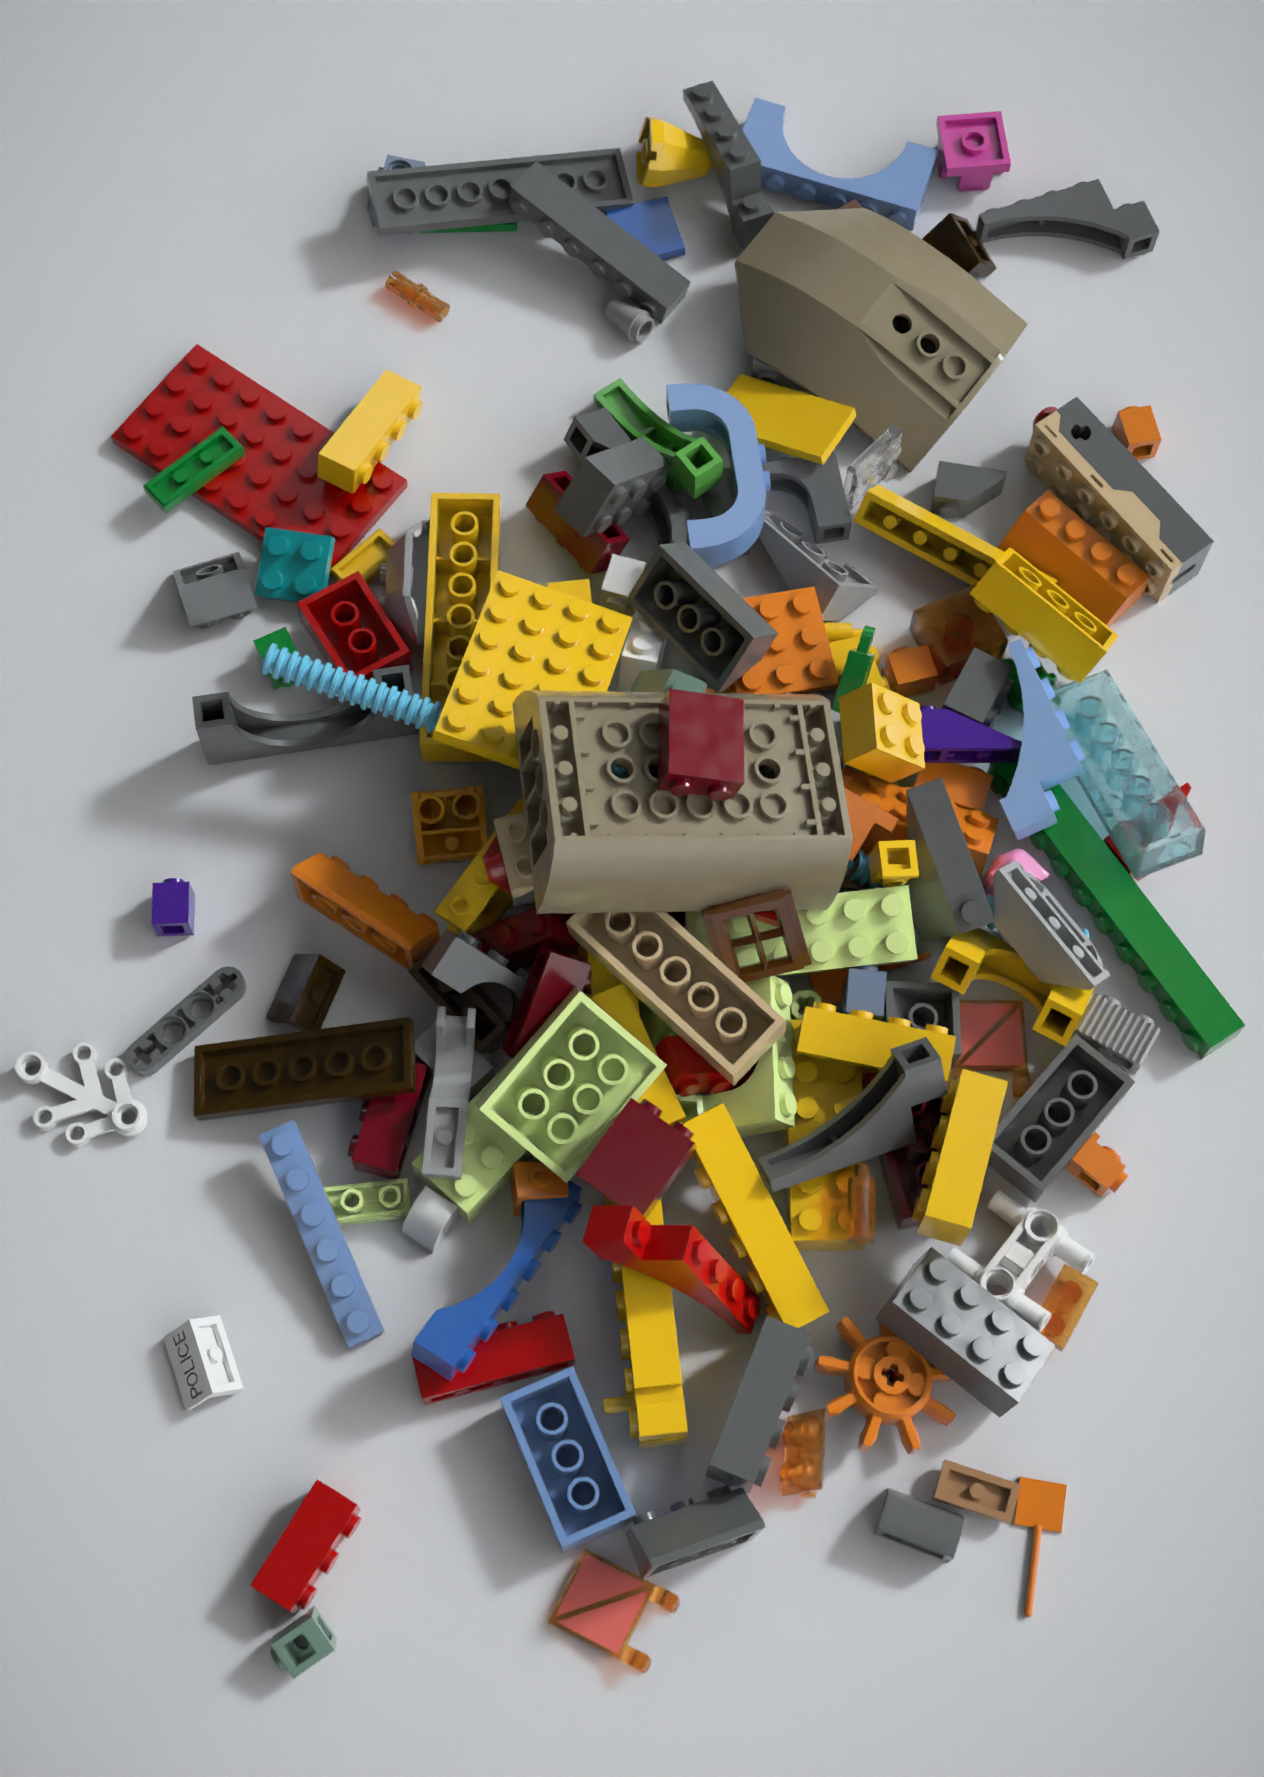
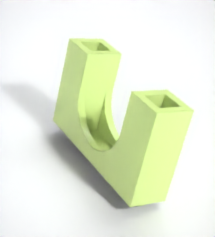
M776 976L745 982V984L786 1020V1032L758 1060L754 1072L744 1084L731 1091L702 1096L704 1111L717 1104L724 1103L740 1137L795 1127L794 1114L797 1111V1102L793 1092L795 1064L792 1059L791 1043L794 1038V1030L790 1019L792 992L789 983Z

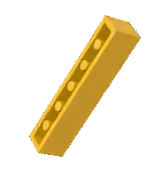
M879 484L867 490L853 519V522L974 587L993 563L1004 553V551ZM1043 573L1046 577H1048V578H1049L1051 581H1053L1055 584L1057 583L1058 580H1056V579L1052 578L1051 576H1049V575Z
M724 1103L717 1104L680 1123L694 1133L691 1140L696 1144L697 1149L692 1154V1157L698 1167L693 1170L695 1177L703 1190L709 1188L715 1200V1203L711 1204L712 1210L721 1225L727 1224L733 1236L729 1239L733 1252L739 1260L745 1259L750 1269V1272L746 1274L747 1279L756 1294L762 1293L768 1307L764 1308L765 1315L800 1328L828 1313L829 1310Z

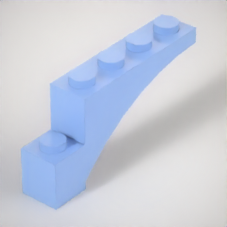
M1021 639L1008 644L1017 669L1022 690L1024 711L1023 740L1011 787L1007 796L999 800L1018 841L1058 823L1054 812L1060 809L1051 789L1046 792L1044 791L1082 774L1080 761L1085 760L1077 740L1070 742L1065 733V730L1069 729L1070 725L1062 708L1056 711L1053 708L1050 699L1056 696L1047 677L1040 680L1035 670L1041 664L1033 647L1025 649Z

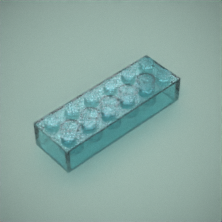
M1106 669L1087 676L1080 684L1074 681L1053 689L1056 696L1050 699L1055 711L1062 708L1070 725V728L1065 730V733L1070 742L1077 740L1085 757V760L1080 761L1083 773L1075 777L1134 878H1141L1203 854L1206 829L1109 671Z

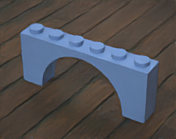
M755 97L742 130L761 160V187L768 188L774 192L796 196L805 201L827 205L833 209H837L856 199L862 208L890 219L906 229H914L935 171L939 150L908 141L901 155L892 164L877 173L859 178L827 176L803 164L790 150L783 133L786 106Z

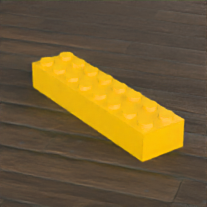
M431 493L422 700L428 697L431 703L441 702L442 707L445 705L497 571L500 570L502 522L500 494ZM425 727L420 729L422 761L493 762V760L432 739L433 730L431 733H428Z

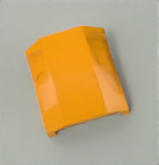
M483 785L411 793L418 865L474 859L488 841Z

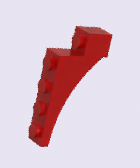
M633 1205L592 1206L582 1241L601 1260H609L661 1281L710 1309L738 1334H752L755 1319L758 1318L760 1313V1298L693 1225H651Z

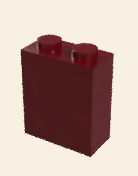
M669 688L658 707V790L670 791L677 796H687L690 794L708 796L709 799L714 801L733 799L744 784V699Z
M631 1098L576 1175L616 1205H633L647 1218L697 1149V1146L691 1140L694 1133L677 1121L672 1126L659 1118L663 1111L647 1099L643 1098L641 1103H638Z

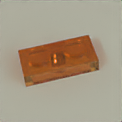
M1065 1263L1041 1305L1045 1310L1052 1313L1048 1324L1041 1334L1055 1344L1054 1348L1061 1352L1065 1348L1099 1284L1097 1281L1081 1274Z

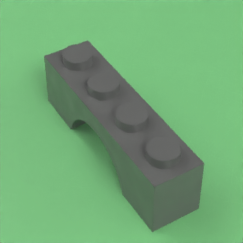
M446 928L422 964V967L432 976L461 994L479 983L496 982L505 985L512 998V1022L529 972L521 967L517 973L507 967L510 960L493 949H490L486 954L477 948L480 941L461 929L458 935Z

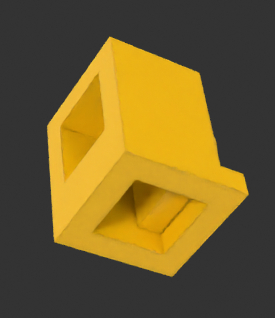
M915 840L878 841L868 855L871 884L880 883L884 887L903 886L910 878H917L919 876Z

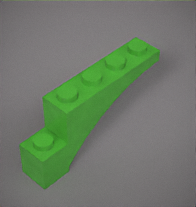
M621 378L593 394V402L599 409L606 408L631 441L643 437L671 463L665 474L667 478L665 484L674 495L685 488L692 498L695 499L722 482L724 460L704 436L695 438L668 424L647 407Z

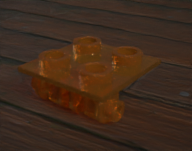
M828 1408L788 1416L783 1430V1441L786 1444L785 1458L780 1469L782 1496L800 1494L804 1498H816V1492L822 1490Z

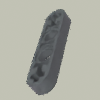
M230 966L218 969L133 1042L126 1053V1061L131 1070L138 1076H152L244 996L246 982L242 973L235 967ZM224 979L230 982L235 979L236 988L233 991L228 988L222 991L223 985L221 982ZM213 990L214 994H218L222 1002L217 1004L213 996L208 992ZM203 1000L211 1004L210 1012L205 1017L197 1018L191 1015V1008L194 1003ZM170 1025H178L183 1029L181 1038L176 1042H166L163 1039V1032ZM155 1038L165 1050L162 1054L158 1048L155 1049L153 1042H151ZM140 1052L146 1055L150 1053L149 1056L152 1061L148 1065L144 1062L138 1064L139 1059L137 1055Z

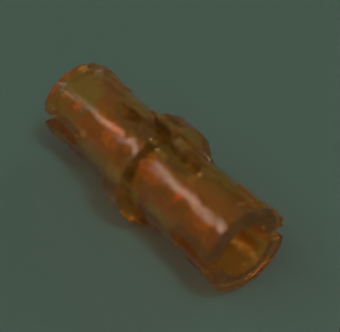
M397 270L392 272L396 279L391 276L388 277L385 285L387 290L406 300L408 306L413 310L418 308L436 322L440 323L443 321V317L440 314L446 317L450 310V305L428 292V287L424 284L414 283Z

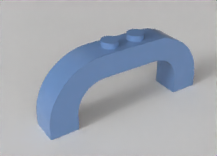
M703 384L666 385V409L669 424L681 432L700 431L711 434L724 444L728 452L735 503L728 511L717 517L686 521L687 545L710 567L723 565L745 553L757 540L763 528L766 492L771 490L769 471H763L762 465L766 464L765 445L758 444L755 424L748 410L730 394Z

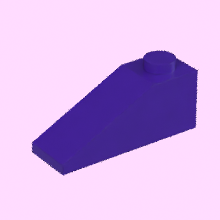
M934 706L920 707L925 763H1017L1021 751V741L951 710L937 709Z

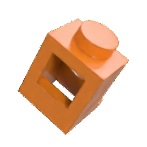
M1094 1132L1070 1160L1065 1169L1101 1198L1108 1188L1115 1193L1129 1175L1123 1171L1126 1166L1120 1162L1121 1157L1110 1147L1099 1145L1097 1141L1101 1136Z

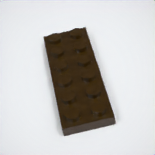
M411 1017L195 1046L194 1117L198 1121L416 1093L414 1021Z

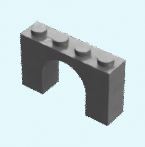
M835 452L831 453L824 465L799 457H781L762 465L763 471H769L770 491L787 492L797 497L805 505L816 544L849 539L852 520ZM723 468L721 483L702 494L707 518L717 517L725 513L735 503L730 468ZM750 548L741 556L749 555Z

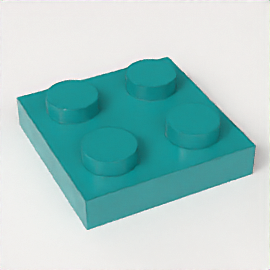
M266 527L254 595L261 598L297 603L328 586L335 538L332 536Z

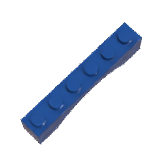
M569 1180L568 1197L523 1200L520 1211V1241L507 1267L490 1285L475 1296L456 1305L436 1310L414 1339L411 1356L449 1381L452 1380L458 1370L464 1373L476 1356V1352L473 1351L480 1340L487 1342L498 1325L495 1319L503 1309L508 1312L516 1302L520 1294L517 1288L522 1281L530 1282L541 1265V1262L538 1261L544 1251L551 1253L562 1236V1233L559 1232L565 1222L572 1224L580 1213L583 1206L579 1203L582 1188Z

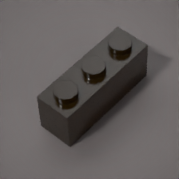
M433 946L408 972L438 1006L446 1007V1015L467 1017L468 1008L476 1009L474 1046L481 1053L493 1054L504 1044L511 1025L510 1018L479 984L470 987L461 994L426 971L422 964L434 948Z

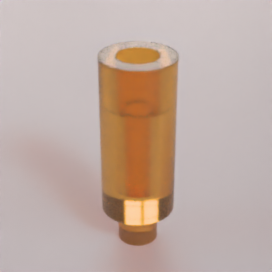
M867 1164L854 1165V1177L848 1179L846 1241L854 1244H870L875 1242L876 1180L870 1177V1166Z

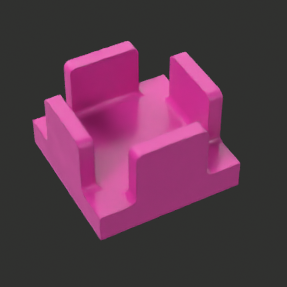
M1001 111L937 117L938 142L936 149L939 150L937 167L940 179L959 176L957 186L960 192L987 190L990 188L994 173L1003 174V172H1009L1011 161Z

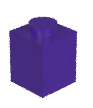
M168 878L162 883H153L152 926L157 936L194 935L195 894L190 882H185L179 878Z

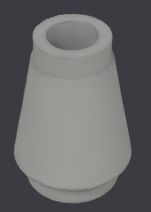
M613 299L606 307L605 315L610 318L629 340L642 342L653 331L654 320L650 317L648 311L617 299Z

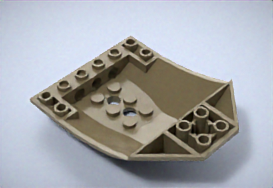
M866 208L775 212L734 262L745 353L751 354L777 370L813 396L855 408L856 418L852 425L909 473L913 471L963 412L1001 364L1028 325L979 281L948 257L896 222ZM903 316L909 321L910 329L907 333L901 334L895 331L892 325L894 317ZM922 338H928L934 342L935 353L929 354L922 350L920 345Z

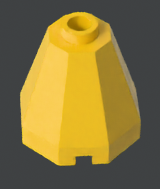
M645 117L638 143H642L641 152H637L636 156L638 184L644 187H660L703 177L708 169L713 168L703 139L659 118Z

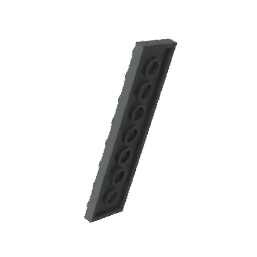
M620 148L369 171L366 177L379 236L530 221L526 217L518 216L508 204L511 187L535 161L602 213L610 209L632 206L634 201Z

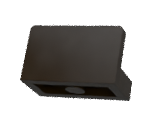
M295 954L266 1018L271 1022H287L300 1031L321 1029L346 971L321 954Z

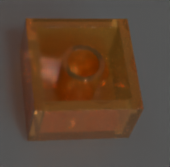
M976 584L913 611L909 631L919 647L928 645L938 672L937 680L941 686L958 678L974 647L1000 660L1003 659L1009 640L993 613H986L975 604V598L969 594Z

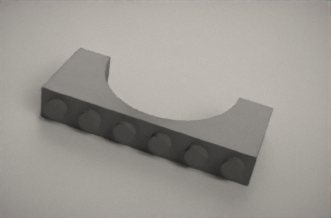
M409 665L373 670L372 678L376 679L377 684L385 682L388 688H392L394 685L398 687L397 691L402 692L405 689L409 691L408 695H414ZM228 691L192 697L195 727L209 765L420 734L419 729L415 728L416 724L410 723L409 726L405 725V720L402 719L396 722L393 720V716L389 715L385 718L382 716V712L378 711L377 714L371 712L372 709L368 707L366 710H362L360 708L361 705L351 706L349 704L350 701L322 711L280 715L248 709L233 700Z

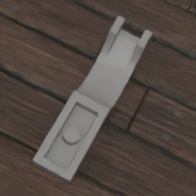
M438 1006L435 1069L428 1104L422 1167L423 1177L462 1178L467 1112L473 1074L476 1009L468 1008L467 1017L446 1015V1007Z

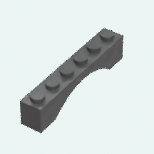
M606 408L575 416L563 439L581 463L587 456L631 441ZM664 483L649 499L650 507L645 514L656 533L658 546L677 542L686 543V521L694 519Z

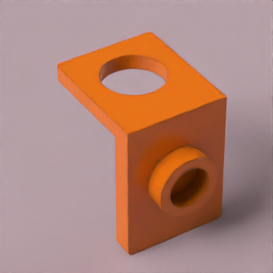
M541 1161L514 1162L510 1179L514 1216H520L523 1200L568 1197V1182L566 1183Z

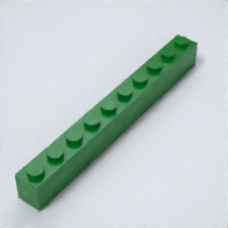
M1019 757L1017 763H990L987 773L994 775L990 789L996 795L1000 794L1002 798L1007 796ZM1058 784L1045 790L1044 792L1052 790L1060 809L1054 812L1058 823L1030 835L1029 838L1032 844L1038 850H1043L1047 855L1054 873L1059 878L1066 880L1072 888L1071 892L1076 902L1088 909L1093 916V922L1098 931L1103 935H1107L1113 942L1120 960L1125 964H1129L1136 972L1137 980L1142 989L1155 997L1164 1018L1170 1023L1174 1022L1182 1033V1040L1190 1051L1196 1052L1203 1059L1237 1037L1245 1027L1243 1021L1061 785Z

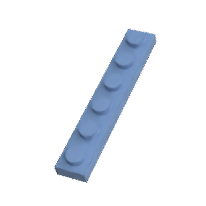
M289 1121L260 1134L261 1143L348 1348L384 1333L383 1325L296 1121Z

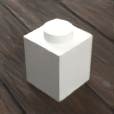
M612 554L601 588V606H605L618 613L628 612L634 614L635 609L626 601V598L644 571L646 562Z

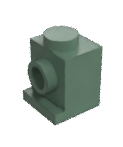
M313 1606L306 1614L273 1636L271 1642L273 1649L270 1650V1654L281 1671L287 1669L294 1679L335 1651L337 1638L317 1608ZM299 1635H304L309 1643L301 1647L295 1643L294 1639Z

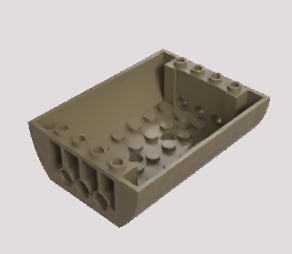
M524 690L515 698L512 706L537 914L697 912L707 910L710 906L783 889V891L791 889L797 910H827L833 903L847 870L853 837L830 701L818 694L704 693L744 699V784L733 799L725 801H714L709 799L708 796L695 794L677 796L670 791L658 790V778L650 774L648 766L658 765V707L667 692ZM618 764L625 767L629 773V778L621 779L616 777L611 771V765ZM766 765L774 771L775 779L763 777L759 772L758 766Z

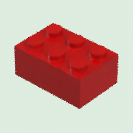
M359 571L297 602L302 624L325 661L332 664V668L337 669L340 666L343 668V672L354 671V676L365 675V680L368 681L373 677V670L409 665L410 672L413 671L409 649Z

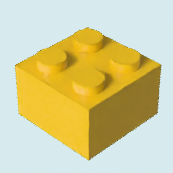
M872 682L839 697L844 764L891 783L925 769V747L922 738V714L919 703Z

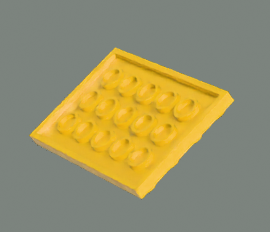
M498 570L435 727L432 739L520 770L512 706L515 698L524 690L607 691L632 617Z

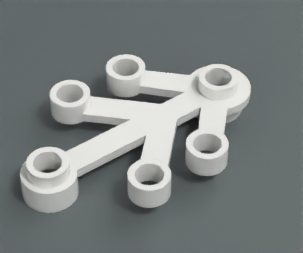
M88 1042L77 1044L72 1052L74 1060L80 1067L84 1086L49 1069L45 1059L37 1052H25L16 1060L15 1070L23 1082L27 1084L41 1082L75 1099L54 1107H39L33 1114V1121L40 1130L50 1131L57 1126L59 1121L95 1110L107 1115V1117L85 1125L75 1122L67 1127L65 1136L72 1146L77 1148L83 1147L89 1142L90 1138L116 1131L121 1136L132 1137L145 1129L148 1123V1112L142 1103L133 1100L127 1082L129 1068L122 1059L113 1058L106 1063L104 1068L106 1076L113 1082L117 1103L103 1096L95 1066L97 1052ZM86 1049L91 1051L89 1058L85 1060L79 1059L81 1051ZM38 1065L40 1067L37 1074H27L31 1066ZM122 1066L123 1071L120 1075H111L113 1067ZM43 1114H52V1118L48 1123H40V1117ZM135 1114V1121L132 1124H124L123 1120L126 1115ZM84 1130V1136L81 1139L72 1140L74 1131Z

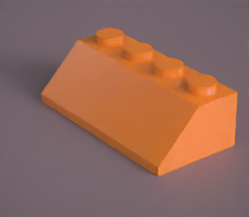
M1049 490L1043 493L1022 513L997 546L998 549L1004 552L1011 547L1039 571L1058 580L1056 585L1108 627L1143 596L1150 580L1149 575Z
M319 852L292 868L290 874L298 899L407 970H410L440 939L439 928H437L438 924L434 919L425 913L417 915L409 910L408 904L395 894L386 895L379 890L378 884L370 877L363 874L358 877L349 871L350 867L337 856L329 858Z

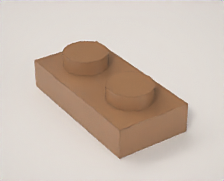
M944 1459L932 1500L1009 1525L1021 1484Z

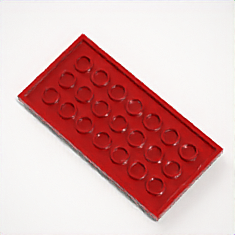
M198 344L186 354L111 435L115 445L157 473H160L223 426L244 447L246 455L193 493L192 496L261 542L264 540L266 527L332 536L335 538L331 568L358 545L408 487L407 479L379 461L374 466L366 484L361 483L353 494L317 477L318 453L335 433Z

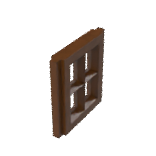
M791 889L771 891L710 906L709 909L701 911L714 956L744 983L804 969V966L811 965V959ZM774 908L780 928L759 932L754 913ZM746 915L752 934L731 939L726 920ZM782 937L787 956L767 960L762 941ZM755 943L760 962L740 967L734 948Z

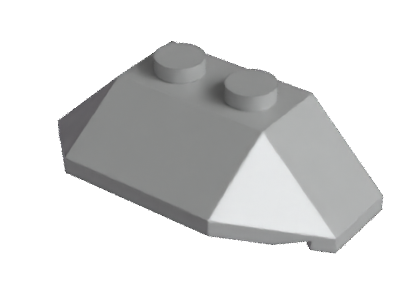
M423 520L406 532L387 550V563H381L380 581L381 584H386L385 594H379V604L406 646L420 659L424 658L430 520Z
M1015 860L994 873V925L1001 932L1003 940L1012 946L1023 959L1026 968L1036 975L1041 982L1091 990L1111 976L1107 968L1103 966L1102 959L1093 943L1050 891L1032 874L1024 871L1019 862Z

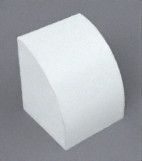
M425 1186L404 1221L402 1233L431 1252H434L458 1218V1208Z

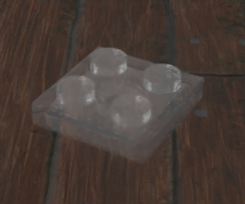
M893 424L847 467L844 491L849 510L851 511L862 502L867 490L882 481L888 482L898 469L896 462L902 450L900 443L903 432Z

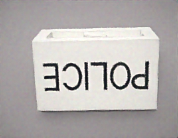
M220 1315L190 1319L163 1337L186 1410L195 1408L209 1398L235 1394L243 1389Z

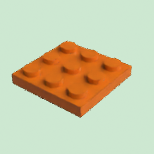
M814 586L743 598L778 635L761 661L731 684L733 693L786 694L789 692L791 694H808L837 689L840 682Z

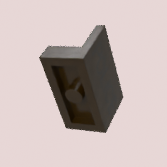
M949 213L922 238V240L948 257L970 275L975 272L988 277L997 269L966 218Z

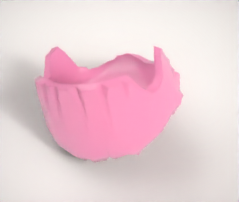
M1014 849L1004 854H999L996 857L992 866L988 868L985 874L983 888L985 894L991 895L994 899V873L1015 860L1022 865L1024 871L1032 874L1039 881L1047 879L1050 874L1028 852L1023 849Z

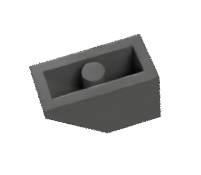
M939 461L930 512L939 514L944 518H965L1001 495L1007 471Z

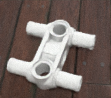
M999 1190L989 1202L987 1210L1014 1227L1012 1234L988 1265H980L956 1247L951 1250L946 1259L985 1290L992 1285L1003 1286L1007 1292L1000 1296H993L1041 1333L1048 1324L1052 1313L1025 1296L1026 1288L1050 1257L1057 1256L1084 1275L1094 1262L1096 1255L1069 1238V1232L1059 1224L1057 1217L1052 1212L1035 1207H1028L1026 1209ZM1043 1227L1050 1232V1235L1038 1237L1032 1230Z

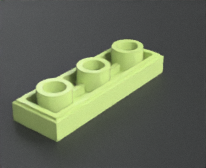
M408 1178L324 1187L340 1226L403 1219L407 1217L411 1209ZM352 1198L359 1200L358 1205L355 1207L346 1206L347 1202Z

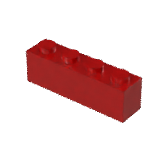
M554 1311L536 1314L532 1316V1322L517 1325V1321L498 1324L487 1342L480 1340L473 1351L476 1352V1356L464 1373L458 1370L451 1381L412 1356L421 1397L425 1406L575 1366V1356L564 1314L555 1315Z

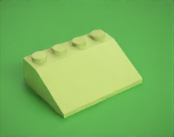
M574 987L477 1100L476 1105L482 1113L567 1183L587 1160L631 1098L637 1101L667 1064L577 987Z

